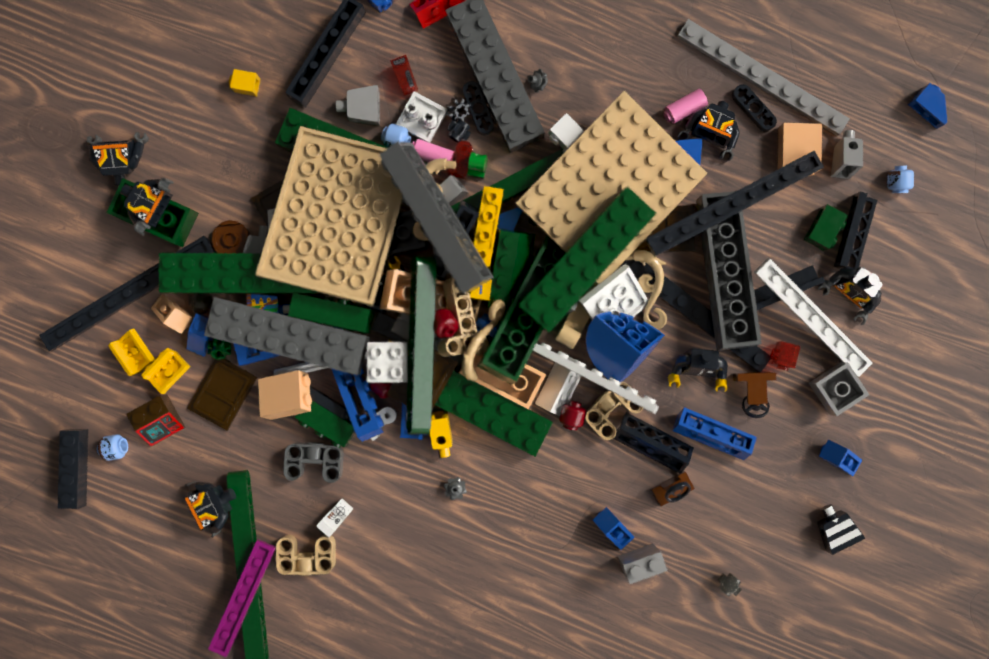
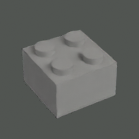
M848 362L838 363L809 382V385L828 414L832 416L840 415L869 396V393Z

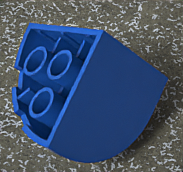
M603 312L596 315L590 323L586 334V346L592 363L603 373L607 380L611 377L622 382L648 357L665 335L645 321L641 324L633 320L634 316L624 313L612 315L611 312Z

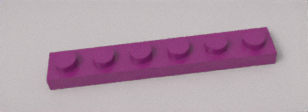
M259 539L256 541L208 650L224 657L228 656L276 549L275 546Z

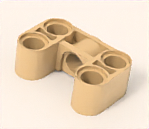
M625 382L620 383V385H623L625 389L627 388V386H629ZM607 390L586 410L585 421L601 438L611 440L616 435V428L607 419L608 415L619 405H623L626 410L632 413H639L643 408L638 406L637 409L632 410L630 408L631 401ZM591 412H597V421H589L588 416ZM604 426L611 427L610 435L603 436L602 428Z
M326 534L322 535L315 543V552L297 553V539L293 535L283 536L276 544V568L280 574H327L335 566L336 542L332 535L330 537ZM284 540H287V541L290 542V544H291V548H290V549L284 548V546H283V541H284ZM321 540H327L330 547L327 549L323 548ZM283 560H288L291 563V568L284 567ZM321 560H328L330 563V567H323L321 564Z

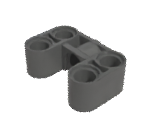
M316 442L290 444L285 449L284 476L286 479L294 481L304 474L305 463L323 464L322 475L324 480L328 483H334L341 478L343 473L344 451L342 447L338 448L333 444ZM293 447L299 449L298 457L292 455L291 449ZM331 449L337 450V459L330 457L329 452ZM291 466H295L298 469L297 476L290 473ZM330 468L336 470V478H331L328 475Z

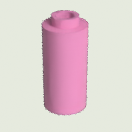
M697 89L666 106L664 112L665 119L675 124L699 109L706 107L708 101L704 92L701 89Z
M420 139L412 143L422 161L429 163L440 158H446L447 161L453 160L455 151Z

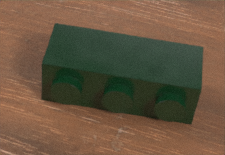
M313 400L311 412L295 416L299 420L298 423L305 428L310 426L315 430L314 433L322 438L326 436L331 439L330 443L338 448H341V446L346 447L355 434L351 421L340 418Z

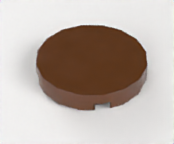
M228 220L221 222L214 229L211 241L217 253H243L250 234L241 223Z

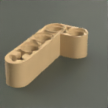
M453 277L445 280L443 291L447 309L453 313L459 327L452 338L443 339L439 342L438 352L444 357L464 354L468 348L465 344L466 339L470 344L478 334L469 292L465 294L462 291L460 292L454 286L455 279ZM458 301H459L460 304H461V308H460V309H459L458 306H457V302H458ZM462 320H463L464 323H465V327H464V328H463L462 325H461ZM449 343L451 344V347H452L451 352H450L449 349H448V344H449Z
M595 282L581 298L598 286V284ZM580 301L575 311L568 314L555 338L557 342L570 349L575 347L590 317Z

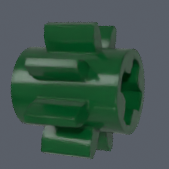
M213 338V341H208L207 354H211L217 360L225 359L226 354H231V342Z

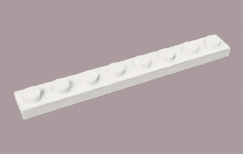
M767 258L754 271L842 362L849 363L858 377L872 364L771 259Z
M543 342L541 345L536 343L533 349L534 352L654 414L659 407L655 405L656 400L646 395L642 398L637 395L638 391L629 386L624 389L619 386L621 382L611 377L609 380L603 378V373L594 368L592 371H589L585 368L586 364L575 360V362L568 360L569 356L561 351H558L557 354L551 351L552 347Z

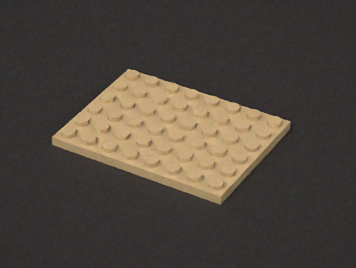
M624 91L518 200L516 205L566 252L625 187L628 186L657 214L595 281L599 285L629 257L707 175V172Z
M300 126L256 275L373 306L403 200L402 192L391 181V174L381 165L382 159L379 154L387 148Z

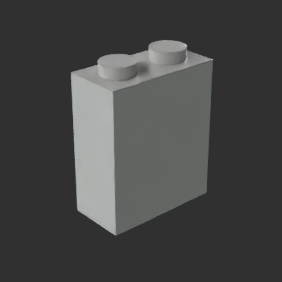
M654 543L618 556L621 568L629 584L668 571L661 551Z

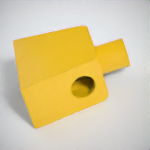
M446 410L431 412L430 437L433 450L438 449L439 458L450 456L449 447H452L453 442L449 414Z

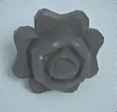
M542 69L535 70L533 75L528 77V82L531 83L530 88L534 89L537 93L543 91V88L546 87L548 82L547 74Z
M460 477L455 479L449 478L448 483L444 484L445 495L450 496L451 500L456 498L462 499L463 494L467 492L465 481H461Z

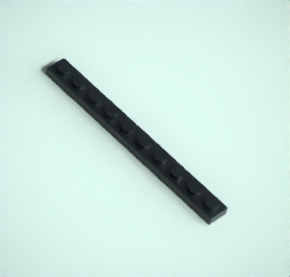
M814 150L646 238L645 241L654 257L821 170L824 166Z
M202 236L176 253L216 252L206 236ZM159 263L40 334L39 336L48 351H54L158 288Z
M625 260L619 266L622 267L624 264L629 266L637 281L643 274H650L653 276V279L649 280V283H655V273L647 263L644 266L640 261ZM664 276V284L658 297L715 339L711 311ZM758 346L728 349L760 373L772 358Z

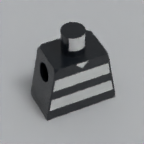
M832 504L821 508L825 518L819 520L817 525L826 552L834 555L865 539L862 532L846 512L842 510L835 512Z

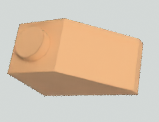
M163 293L151 307L163 324L181 334L190 326L193 320L186 310Z

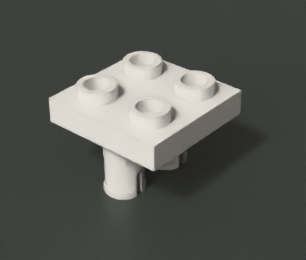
M414 91L396 125L406 127L410 134L431 143L448 110Z
M367 342V382H407L408 342Z

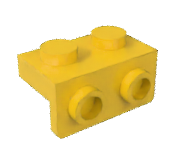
M135 329L127 331L119 340L108 345L128 376L142 372L155 361V358Z
M167 348L160 352L158 358L145 368L141 376L143 379L149 380L159 393L165 394L191 366L177 351Z

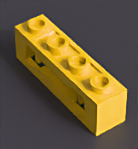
M484 186L474 246L488 269H490L504 189Z

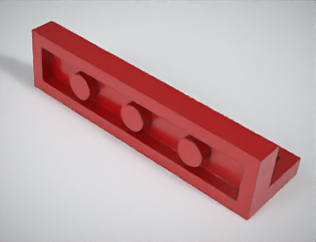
M415 0L409 3L424 29L444 18L447 9L466 0Z

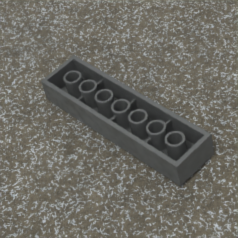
M466 0L447 9V20L481 89L509 153L544 138V129L484 1Z
M397 141L380 153L381 165L391 174V181L402 192L403 201L410 205L413 210L412 215L414 219L421 223L424 228L423 233L425 237L431 240L434 245V252L438 257L442 258L445 263V270L452 274L455 279L454 284L456 288L465 294L476 290L493 279V275L413 144Z
M736 191L702 194L696 199L697 212ZM743 211L700 233L717 351L755 347L762 344Z
M215 297L204 336L355 375H360L367 350V342L370 339L368 336Z

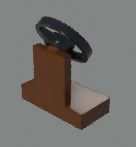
M775 372L733 373V381H747V396L742 402V409L746 415L752 418H762L768 414L770 405L767 399V381L777 380ZM746 400H747V404L750 405L747 409L745 408V405H744V402H745ZM760 409L766 411L765 413L759 415L752 414L749 412L751 410L758 411Z
M685 471L651 488L661 507L669 502H677L683 499L690 491L695 489Z

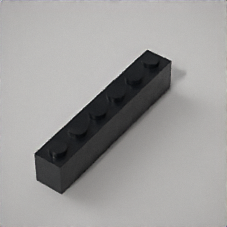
M356 0L342 1L285 93L291 100L304 108L307 107L366 12L361 3Z

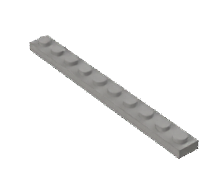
M690 19L687 20L677 36L817 124H822L823 128L836 136L841 134L850 119Z

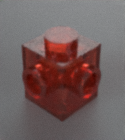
M783 341L776 342V346L770 354L771 364L777 365L776 369L788 371L789 368L795 369L801 346Z

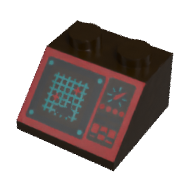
M167 394L159 395L126 414L135 432L150 446H154L186 428Z

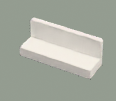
M568 357V360L575 362V359ZM555 362L535 404L560 416L562 406L569 403L582 376Z

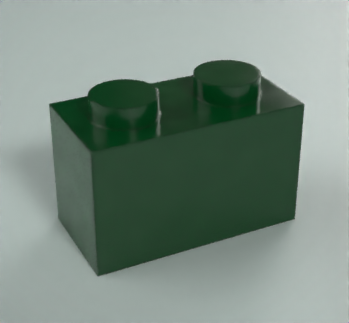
M828 204L822 206L803 240L822 251L833 248L837 242L836 236L838 232H841L846 226L847 222L845 219L848 215Z

